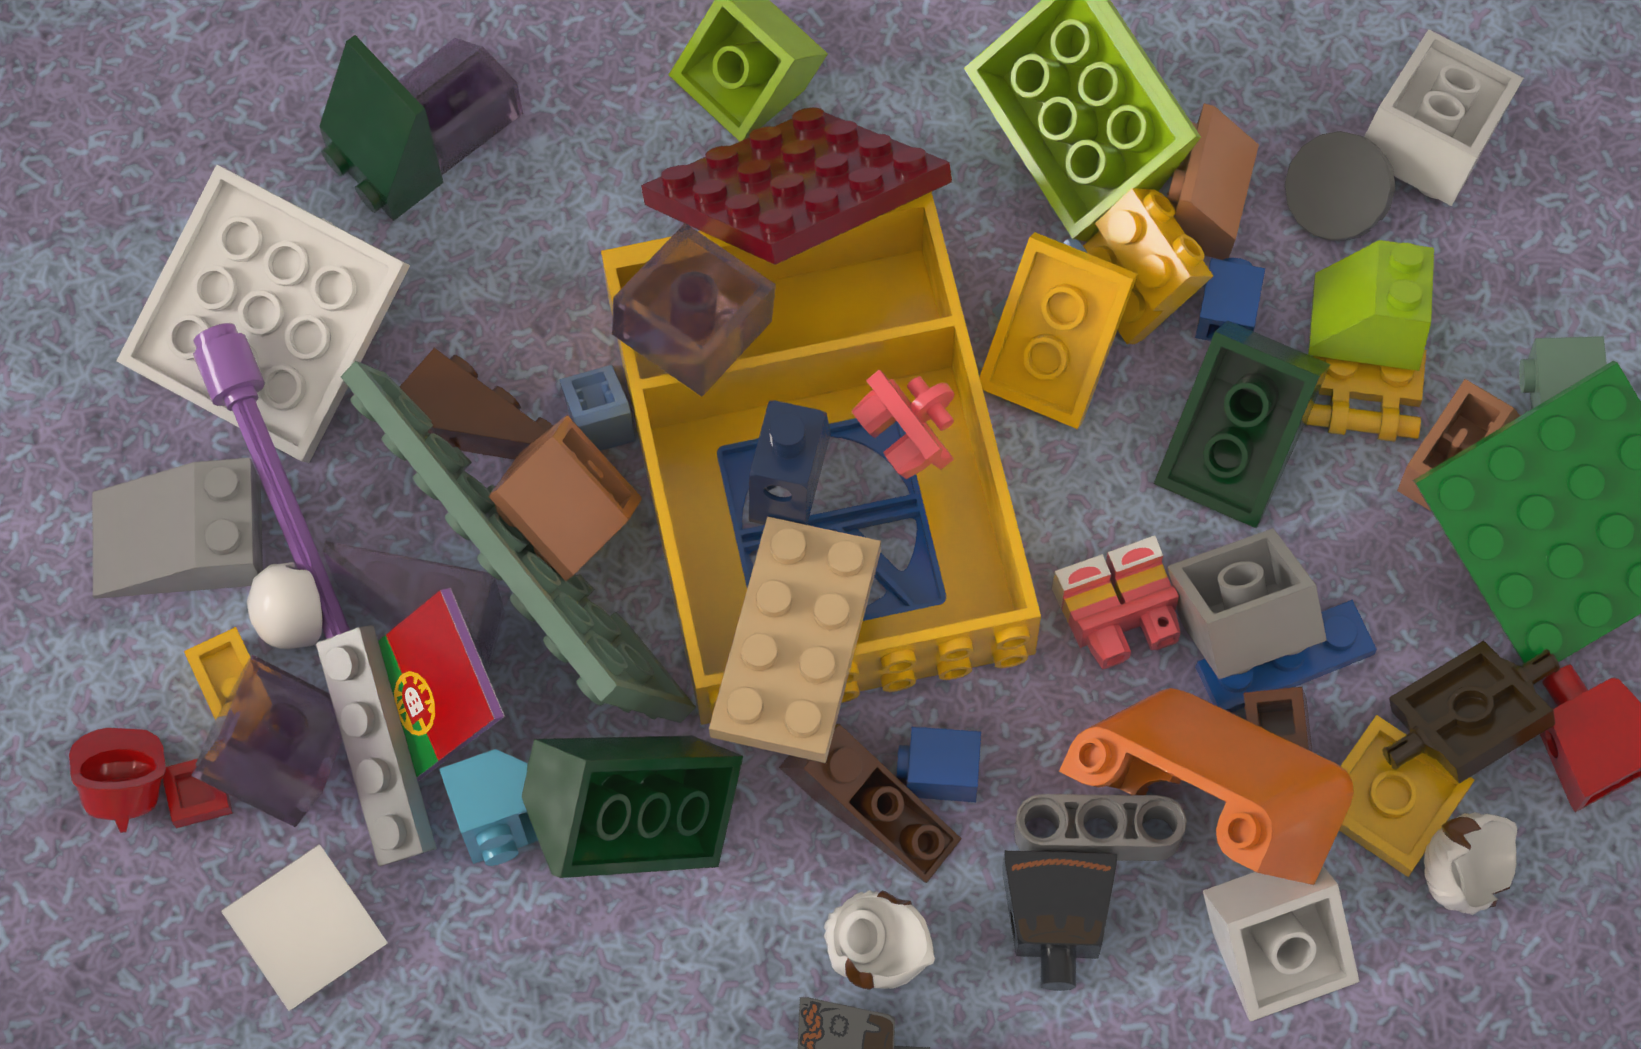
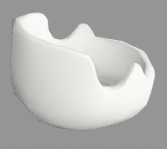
M294 562L271 564L253 578L247 599L249 619L256 632L266 643L279 649H294L316 645L322 633L323 616L320 596L314 577L308 570L290 569L295 567Z

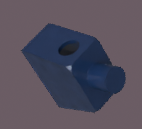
M775 400L769 401L749 476V522L765 525L767 517L804 525L808 524L831 435L826 412ZM780 486L787 489L792 495L789 497H779L771 494L769 491Z

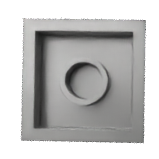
M1274 528L1167 566L1171 585L1175 587L1179 595L1176 607L1180 621L1218 679L1245 673L1252 667L1286 655L1298 654L1310 646L1327 641L1316 584Z

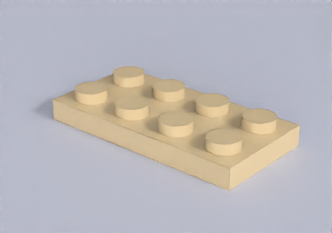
M767 517L710 722L709 734L711 738L826 763L881 552V541Z

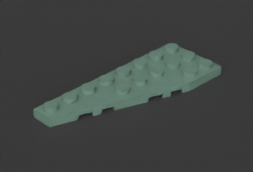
M355 361L342 374L341 378L354 393L350 398L354 407L367 419L379 424L385 432L381 439L386 447L397 457L411 464L417 472L413 476V480L418 487L429 497L439 500L448 511L445 515V520L449 526L464 539L472 540L481 552L477 556L481 566L494 578L500 581L504 580L513 592L510 597L513 606L528 620L536 621L547 634L543 638L545 646L559 660L572 665L580 675V678L577 680L578 687L591 701L600 706L604 703L617 706L627 713L631 710L644 713L653 720L659 717L681 723L696 708L631 626L617 612L609 616L602 608L587 598L595 589L580 574H574L565 581L554 568H551L536 555L534 546L516 527L508 525L499 516L494 502L488 497L495 486L490 485L486 488L481 482L465 471L472 462L458 447H452L440 436L428 433L433 426L432 420L385 372Z

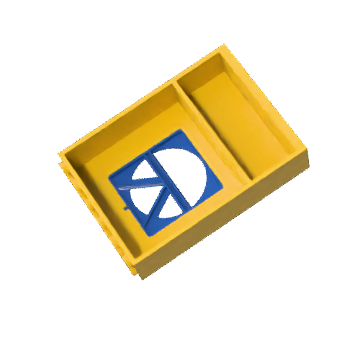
M932 192L776 265L702 231L601 251L610 308L701 725L709 724L712 719L754 567L749 555L752 551L758 550L765 525L743 529L742 518L744 503L749 490L751 466L768 403L775 400L826 412L831 432L830 437L843 438L862 444L875 451L891 465L883 452L904 436L906 432L896 421L874 438L863 428L852 413V410L873 390L866 380L879 369L888 380L893 379L911 403L916 398L907 388V385L918 376H921L929 388L940 383H947L954 392V397L945 409L954 419V423L943 431L939 430L932 419L926 421V423L954 460L942 470L931 463L924 470L908 479L900 475L910 495L818 513L809 517L807 524L809 526L861 537L865 536L858 529L909 518L914 519L917 526L914 551L904 571L898 570L880 552L874 578L885 588L886 593L878 600L866 606L841 703L857 698L860 695V691L882 687L883 691L886 692L901 691L915 685L917 679L938 675L941 680L961 678L971 673L972 668L994 663L997 668L1014 667L1027 661L1028 656L1036 654L1041 614Z

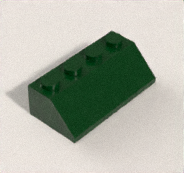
M692 735L534 739L521 798L551 874L556 877L571 878L719 867L743 755Z

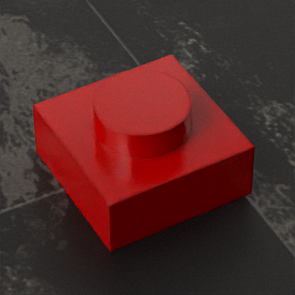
M217 753L166 767L163 783L171 821L176 828L233 814L222 762Z

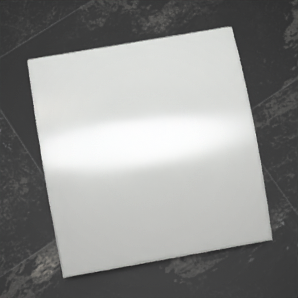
M320 844L221 910L288 1011L388 943Z

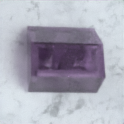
M458 38L451 40L398 80L425 108L442 175L523 114L518 83L483 46Z

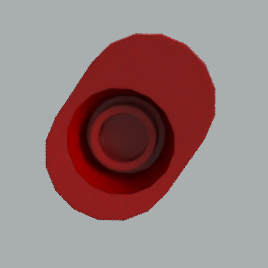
M107 727L81 736L72 745L69 753L71 781L77 787L81 804L88 815L98 819L115 820L119 832L126 833L129 819L145 815L155 808L160 795L161 780L166 773L164 748L159 737L143 729Z

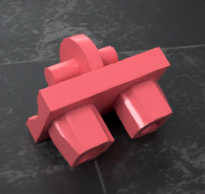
M880 369L866 380L873 390L852 410V413L863 428L874 438L896 421L900 424L906 434L883 452L899 475L908 479L924 470L931 463L942 470L954 460L926 423V421L932 419L940 431L949 428L954 423V419L945 409L954 397V392L947 383L936 384L929 388L921 376L914 378L907 385V388L916 398L911 403L893 379L888 380Z

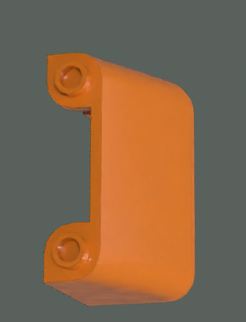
M1174 688L1161 690L1079 733L1071 743L1059 772L1082 784L1098 788L1109 786L1120 789L1130 795H1146L1149 789L1147 787L1155 782L1168 781L1180 784L1181 780L1226 802L1216 827L1217 843L1226 856L1257 873L1314 885L1351 805L1354 794L1351 777L1337 763L1196 695Z

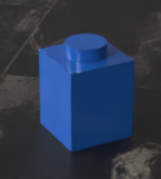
M1211 258L1209 270L1213 277L1205 284L1195 338L1211 341L1215 331L1227 321L1254 332L1266 268L1253 266L1249 261L1241 258H1225L1223 260Z
M912 726L910 745H899L896 777L899 780H908L907 788L921 799L976 803L981 731Z

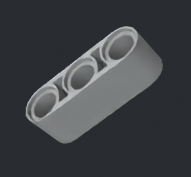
M1040 794L1026 799L1019 807L1014 828V838L1020 851L1117 854V861H1159L1168 859L1176 853L1181 845L1187 820L1185 811L1178 802L1170 797L1160 795ZM1033 818H1045L1053 823L1056 827V832L1050 837L1039 838L1030 834L1025 825ZM1091 819H1104L1112 825L1115 833L1104 839L1094 838L1088 834L1084 824ZM1151 819L1163 820L1169 824L1173 835L1161 840L1152 838L1145 832L1143 823Z

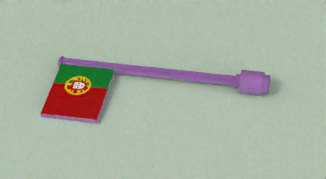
M223 323L200 332L194 338L196 350L193 356L213 405L226 406L227 410L233 411L298 570H308L314 577L320 596L323 616L322 629L326 639L350 631L256 401L259 398L257 393L263 389L265 382L245 334L238 333L235 324ZM451 588L439 590L378 640L417 781H420L505 717Z

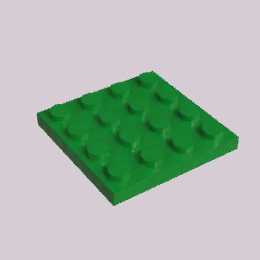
M1612 361L1413 480L1523 664L1542 653L1545 649H1548L1550 654H1553L1557 661L1560 662L1641 614V401L1618 362Z

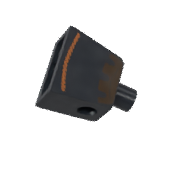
M1004 851L1002 874L1015 954L1022 957H1041V988L1054 991L1075 989L1076 958H1099L1117 865V854Z

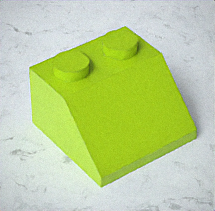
M714 0L668 75L740 142L749 138V134L753 130L765 125L807 88L828 53L770 0Z
M1378 240L1316 272L1313 285L1308 355L1419 371L1432 319L1434 248L1412 243Z

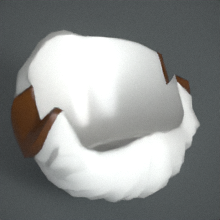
M1476 812L1471 814L1464 813L1444 823L1442 828L1434 834L1430 843L1426 846L1424 857L1425 878L1433 898L1446 909L1471 915L1480 910L1495 907L1498 899L1494 894L1510 889L1517 865L1516 823L1504 817Z
M869 890L866 893L860 892L855 894L852 898L847 899L842 906L836 907L833 913L828 914V920L824 925L826 930L824 938L832 968L859 988L867 990L872 988H896L907 984L923 971L925 967L934 963L933 943L926 921L909 900L898 899L883 890L881 892Z

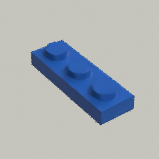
M1353 600L1322 611L1327 641L1310 646L1298 654L1286 655L1252 667L1245 673L1230 675L1222 679H1218L1206 659L1197 661L1195 668L1212 703L1229 712H1234L1245 707L1244 693L1296 687L1375 655L1377 648Z

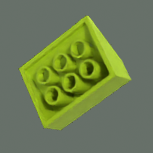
M1041 0L964 67L969 78L1072 239L1088 242L1099 231L1095 223L1130 189H1155L1159 192L1201 138L1111 0Z

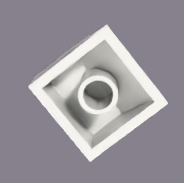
M1324 866L1314 885L1253 872L1203 890L1213 935L1250 1022L1360 982L1338 883Z

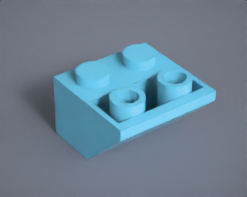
M497 749L439 769L473 864L483 860L487 866L505 863L519 854L517 848L538 841L521 798L528 763Z

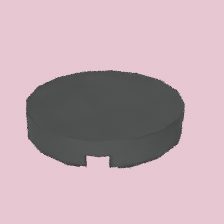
M1343 131L1321 134L1303 145L1289 164L1284 184L1287 206L1297 223L1314 236L1339 242L1361 238L1372 231L1370 229L1375 227L1380 220L1382 221L1389 212L1396 189L1393 167L1386 155H1383L1381 149L1364 136Z

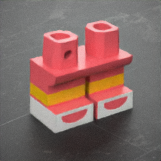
M1155 535L1108 552L1106 561L1103 554L1054 572L1052 591L1080 648L1088 645L1090 652L1102 669L1121 664L1130 658L1131 650L1123 632L1141 626L1151 650H1159L1176 644L1179 641L1181 632L1175 612L1179 595L1175 587L1170 584L1162 563L1163 554Z

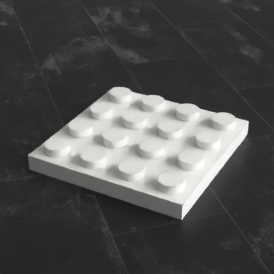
M216 165L117 362L239 427L233 411L227 410L226 406L213 405L193 356L196 350L193 340L200 332L223 323L235 324L238 333L245 334L265 382L263 389L257 393L259 398L256 403L274 447L302 462L309 463L348 388L341 378L342 374L355 361L361 363L410 265L243 177Z

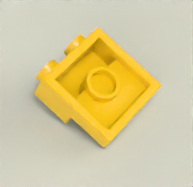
M1130 189L1095 223L1099 231L1083 245L1088 254L1138 274L1118 327V332L1127 345L1137 344L1144 340L1213 277V274L1203 261L1205 256L1202 248L1192 237L1184 233L1174 218L1175 209L1162 193L1155 189Z

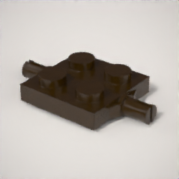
M1484 640L1389 697L1392 713L1410 733L1382 749L1385 759L1389 765L1392 764L1393 769L1397 770L1401 765L1414 757L1425 753L1436 759L1458 783L1463 782L1555 725L1554 710L1535 692L1533 685L1560 670L1557 659L1553 654H1550L1548 649H1545L1536 657L1519 666L1501 658Z

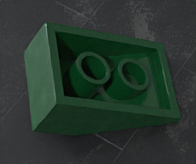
M356 35L352 36L346 41L319 125L326 146L321 150V153L329 166L339 176H343L348 172L357 181L358 185L355 186V190L372 212L375 213L382 208L394 221L444 182L425 108Z
M1230 321L1224 323L1215 331L1154 484L1257 528L1308 420L1331 364Z

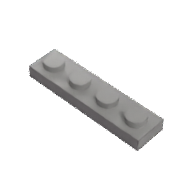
M374 625L358 627L317 642L316 647L378 867L437 849Z

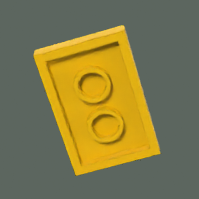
M1034 232L1028 239L980 374L982 389L1078 429L1086 416L1138 274Z

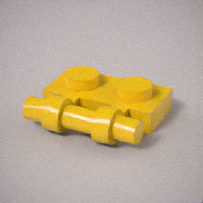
M1424 350L1419 371L1313 356L1331 364L1319 391V395L1331 396L1330 405L1314 403L1306 425L1327 427L1328 433L1345 435L1346 430L1378 434V440L1395 442L1397 436L1418 439L1421 417L1401 415L1399 405L1420 407L1423 397L1427 350ZM1349 398L1381 402L1380 412L1349 408Z

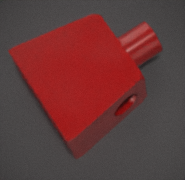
M1572 664L1560 668L1559 671L1546 677L1542 684L1557 707L1553 709L1555 725L1542 732L1540 736L1567 799L1576 813L1641 777V702L1621 680L1615 677L1588 690Z

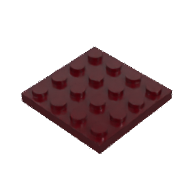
M810 107L796 111L792 115V119L774 127L767 126L755 129L749 134V138L731 146L712 148L706 152L704 158L688 165L669 167L661 173V177L641 185L646 206L776 265L952 183L949 161L926 153L924 149L911 147L893 140L889 135L878 134L858 126L853 121L843 120L825 113L821 108Z

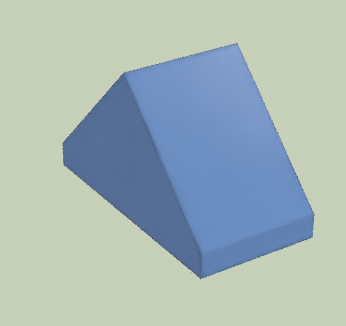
M612 365L559 379L570 418L600 451L635 441L629 404Z

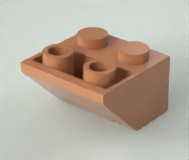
M1204 103L1198 122H1191L1201 138L1171 175L1172 180L1166 198L1175 209L1174 218L1184 233L1192 237L1200 245L1204 256L1223 260L1229 258L1237 237L1259 144L1218 108Z
M1464 379L1408 463L1397 491L1430 510L1413 480L1520 417L1514 407Z
M568 415L518 454L488 496L494 502L499 516L508 525L516 527L534 546L536 555L551 568H554L565 581L571 578L629 521L642 500L637 491Z

